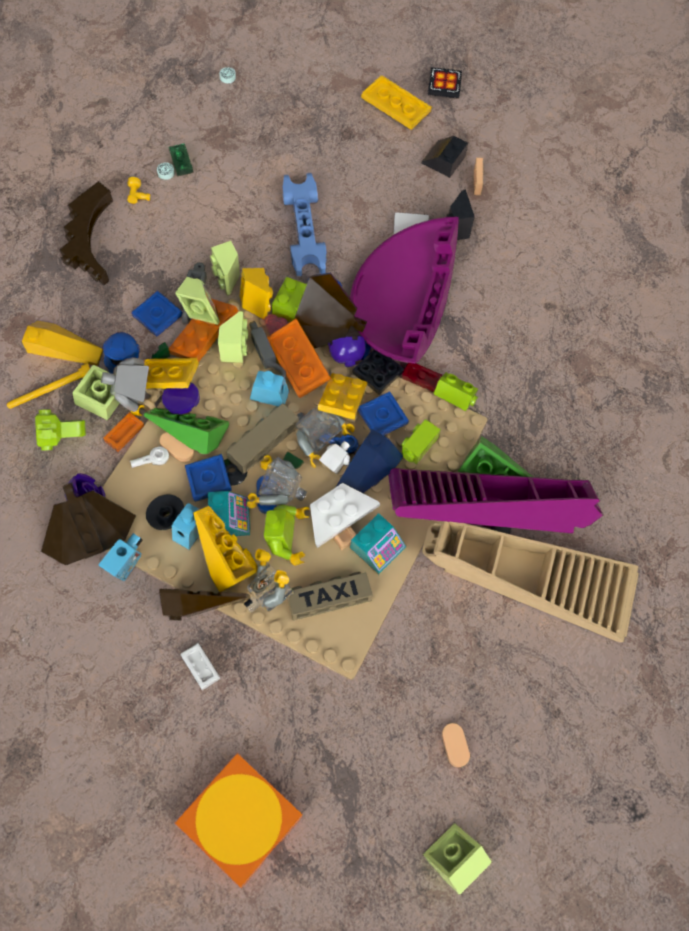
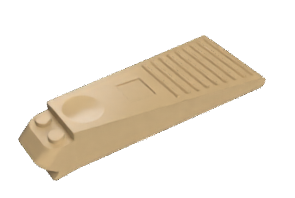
M434 521L429 526L422 552L435 565L445 568V572L614 641L624 642V638L627 637L639 575L637 573V565L465 523Z

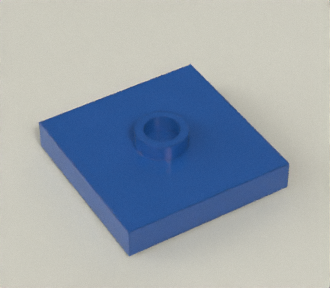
M159 291L155 292L131 312L132 316L156 337L183 314L177 306Z
M390 391L360 405L358 409L369 430L373 429L383 436L409 423L408 418Z
M222 454L185 465L194 502L208 498V492L232 491Z

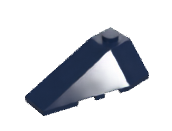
M372 429L336 487L344 483L364 494L368 489L376 486L383 478L389 475L393 468H397L403 459V455L389 438Z

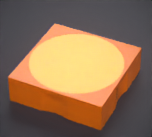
M237 753L179 817L175 824L240 888H243L262 866L272 850L285 839L301 820L303 814Z

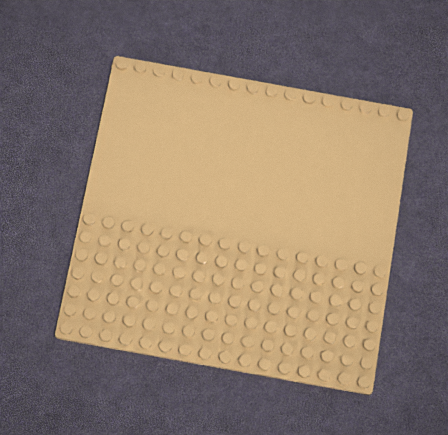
M234 299L229 300L228 304L236 306L238 312L243 311L244 319H247V356H243V363L221 362L217 338L199 361L197 370L191 380V383L198 388L200 394L199 404L196 407L194 406L192 411L185 413L188 415L189 413L196 414V418L201 419L211 416L229 421V426L218 448L208 454H201L194 450V456L188 462H181L169 454L168 461L163 465L149 463L132 468L130 460L150 455L153 448L161 447L160 437L166 432L148 419L102 487L107 499L136 515L125 540L126 543L133 533L143 539L136 549L142 555L135 567L177 589L193 591V593H197V591L219 592L210 576L200 536L190 550L172 540V529L157 530L151 527L146 520V510L151 501L166 494L179 497L184 506L190 503L199 509L207 507L208 498L194 502L185 465L222 454L224 460L227 459L229 446L234 442L237 443L246 431H251L260 419H265L271 410L276 407L250 400L258 371H271L276 375L281 374L273 368H264L252 342L249 322L255 321L258 328H263L267 337L287 324L268 315L267 319H261L243 309L241 303ZM329 345L315 348L330 376L332 373L354 379L358 378L352 373V369L362 360L355 362V366L345 367V364H339L334 361L329 351ZM286 376L285 381L289 394L285 405L299 417V422L303 417L308 422L305 425L299 423V426L266 455L271 456L272 460H282L286 453L289 452L305 463L300 468L295 469L297 477L293 481L288 482L284 477L285 472L271 466L269 470H263L260 467V462L263 461L262 458L248 470L245 480L238 485L231 486L232 491L229 492L248 497L250 493L257 495V480L261 476L269 475L283 480L287 486L289 498L288 502L284 505L294 506L296 509L300 507H309L310 509L304 511L305 516H309V518L297 519L294 516L292 554L303 552L305 557L300 558V560L304 563L294 566L290 559L286 560L272 554L264 539L266 514L260 512L257 506L249 508L250 536H236L238 538L236 542L243 549L247 548L257 566L261 561L255 558L256 550L262 549L270 553L271 558L266 562L268 564L267 581H272L263 593H255L252 589V583L257 573L249 576L222 592L247 593L250 595L253 603L246 607L244 603L247 600L218 608L217 610L352 680L355 678L423 547L429 526L436 520L398 517L392 508L389 478L387 475L376 486H372L364 493L377 500L380 506L350 527L358 534L379 513L395 528L406 548L380 574L361 559L350 548V545L341 550L332 538L317 548L315 545L310 504L336 487L347 466L344 465L340 472L335 474L322 462L320 464L319 460L314 459L313 463L316 465V468H313L310 465L311 458L309 455H305L298 444L296 433L298 430H302V428H306L310 432L316 426H323L328 430L327 435L341 438L343 436V429L336 426L331 420H327L324 423H319L316 420L319 412L318 404L328 381L302 398H299ZM398 377L380 395L367 385L360 405L390 391L409 420L408 424L384 435L389 438L400 453H402L403 448L401 446L402 442L406 437L410 438L412 436V431L418 423L422 424L426 419L441 429L439 438L417 465L413 462H408L403 457L397 468L458 472L487 423L485 416L470 409L464 411L434 395L433 392L401 377ZM161 400L157 408L166 409ZM357 412L355 420L346 417L342 418L345 420V424L354 425L355 430L353 433L348 429L347 431L356 437L359 449L370 433V430L359 412ZM309 437L306 438L314 449L313 453L320 457L327 451V447L332 445L323 441H312ZM358 449L354 453L349 454L350 460L353 459ZM230 468L228 471H229V472H234L235 469H234V468ZM268 482L263 483L264 486H268L270 484ZM296 491L303 494L300 500L294 497ZM277 570L285 571L289 577V582L285 584L284 601L280 605L269 608L264 605L263 597L265 594L269 596L275 592L277 584L274 581L275 572ZM354 572L367 573L373 594L372 601L293 621L287 599V592L291 588L302 586V588L308 587L311 583L317 581L322 583L328 582L331 578L338 576L341 578L349 577Z

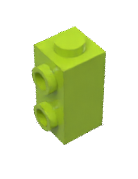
M445 372L439 379L433 394L466 411L470 406L473 407L478 399L476 396L478 388L469 382L462 381L454 374Z
M426 419L422 424L418 423L412 431V436L410 438L406 437L401 444L403 447L401 453L408 462H413L417 465L439 438L441 429Z

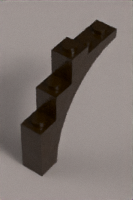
M98 181L68 204L69 215L73 220L64 226V230L66 233L65 237L69 242L59 250L62 255L61 260L66 266L70 265L73 269L80 267L84 272H89L96 282L99 281L105 285L109 282L108 275L92 254L91 238L97 219L113 202L110 190Z

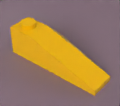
M36 321L28 325L22 339L27 353L84 364L88 363L89 365L98 366L103 353L102 348L57 324Z
M210 506L193 513L208 570L219 592L257 573L258 566L247 548L243 549L236 542L238 538L234 534H229L225 529V523Z

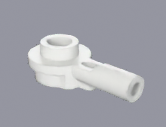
M155 447L151 450L150 455L130 460L132 468L149 463L163 465L168 461L169 453L164 447Z

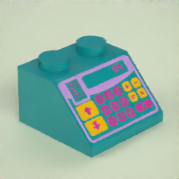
M229 491L208 492V506L225 523V529L229 534L250 536L249 507H247L248 497Z
M378 513L351 539L350 548L374 571L380 574L406 546L395 528Z

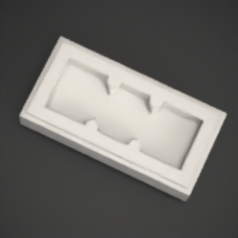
M199 643L180 654L202 690L220 679Z

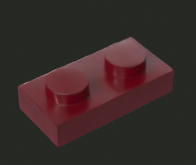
M408 363L401 378L434 392L439 379L443 375L419 364Z

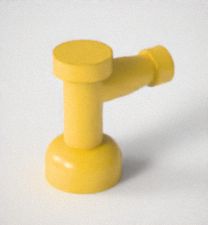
M137 177L128 178L127 184L130 187V194L127 197V201L131 204L137 203L138 199L150 201V194L137 192V189L141 187V180Z

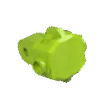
M40 409L39 413L35 416L36 442L43 451L53 450V446H57L61 438L86 436L85 420L60 421L55 413H51V409Z

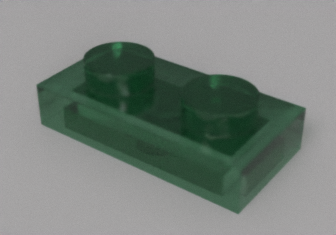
M185 143L170 146L169 152L177 176L194 173Z

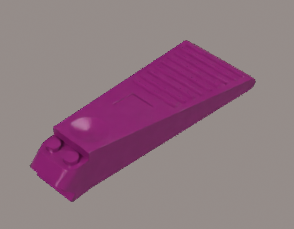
M393 468L388 475L392 508L398 517L573 534L574 527L585 528L603 516V512L598 504L600 500L589 480Z

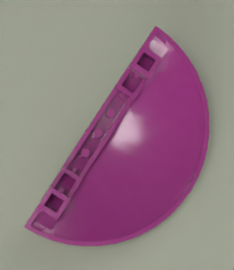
M458 217L432 219L401 230L380 244L367 257L357 272L352 285L350 299L357 307L355 317L367 321L363 333L358 332L364 337L368 345L381 354L395 360L416 364L431 345L439 327L449 294L457 246Z

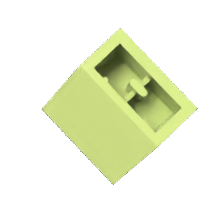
M232 241L211 247L212 255H210L213 274L218 276L219 286L221 290H225L227 295L231 294L240 276L238 253Z
M239 311L219 327L218 346L221 362L243 363V356H247L246 340H248L247 319H244L243 311Z

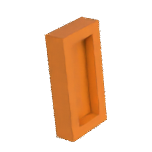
M129 412L103 439L108 445L119 452L144 427V423Z

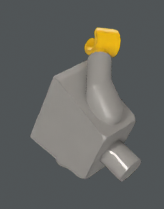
M132 357L120 362L114 368L113 374L103 372L101 383L111 385V394L114 395L115 399L122 406L130 410L133 415L142 416L139 413V409H144L145 406L138 404L144 402L148 370H150L149 366H146V362H150V359L142 360Z

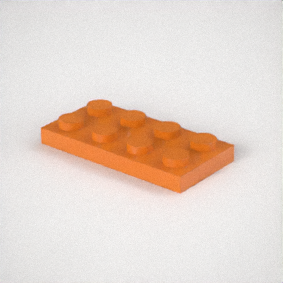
M212 299L220 321L219 324L192 318L169 347L170 354L180 358H197L199 362L219 337V327L237 314V307Z
M297 319L267 337L281 367L285 369L286 376L299 398L332 379Z

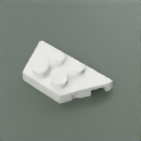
M342 483L310 504L316 547H320L378 508L380 503Z

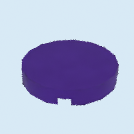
M190 383L188 388H166L162 395L164 407L172 414L181 415L188 413L200 401L198 388L193 383Z

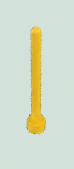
M88 363L81 365V368L78 369L79 371L9 401L7 407L12 409L75 380L84 378L90 369Z

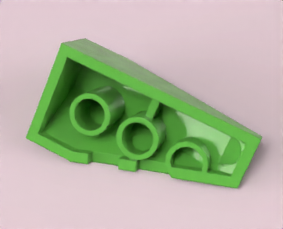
M154 408L144 412V417L189 448L197 450L201 454H208L217 449L229 426V421L211 416L201 419L196 418V414H172L169 410Z
M483 436L479 438L458 470L461 473L533 477Z

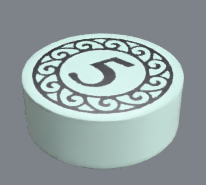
M226 67L220 70V80L222 82L232 83L235 81L236 74L234 69Z
M161 163L157 167L158 176L164 180L171 179L174 176L173 165Z

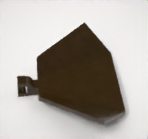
M331 272L309 277L294 320L297 319L314 349L327 346L333 340L345 338L350 326L363 333L367 323L366 320L355 317L356 305Z
M72 483L65 484L62 488L67 501L54 504L41 552L64 565L100 554L105 550L111 549L119 539L125 542L136 515L93 490L76 497Z

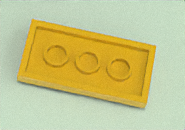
M382 75L361 94L362 99L410 130L431 112L432 108Z

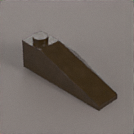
M159 589L162 613L164 616H168L171 621H182V617H191L250 599V595L247 593H214L210 591H197V593H193V591L184 589Z

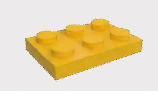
M150 359V362H146V366L150 368L148 370L146 389L188 388L199 365L198 359Z
M332 373L330 376L332 379L326 385L318 404V410L355 420L367 387V382L358 378L354 379L342 374Z

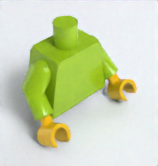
M278 505L266 513L264 539L272 554L286 560L290 559L294 566L303 564L304 562L300 560V558L305 557L303 552L292 554L294 516L297 519L309 518V516H305L304 511L310 509L309 507L296 509L294 506Z

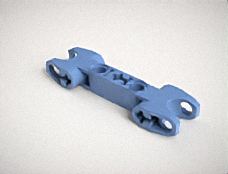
M306 173V181L302 184H295L291 182L289 175H284L282 186L284 205H293L299 244L290 245L292 265L297 276H302V267L309 263L315 264L320 274L326 273L325 242H315L310 203H318L317 186L312 173Z

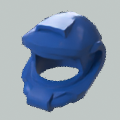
M117 332L110 335L103 344L104 364L108 368L109 373L113 374L114 368L117 365L113 364L111 359L139 358V344L136 343V340L130 334L125 332Z

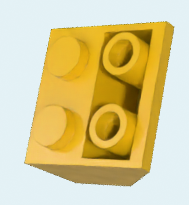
M242 268L239 293L242 308L261 319H267V313L271 309L269 300L273 296L272 287H269V276L265 274L264 268Z

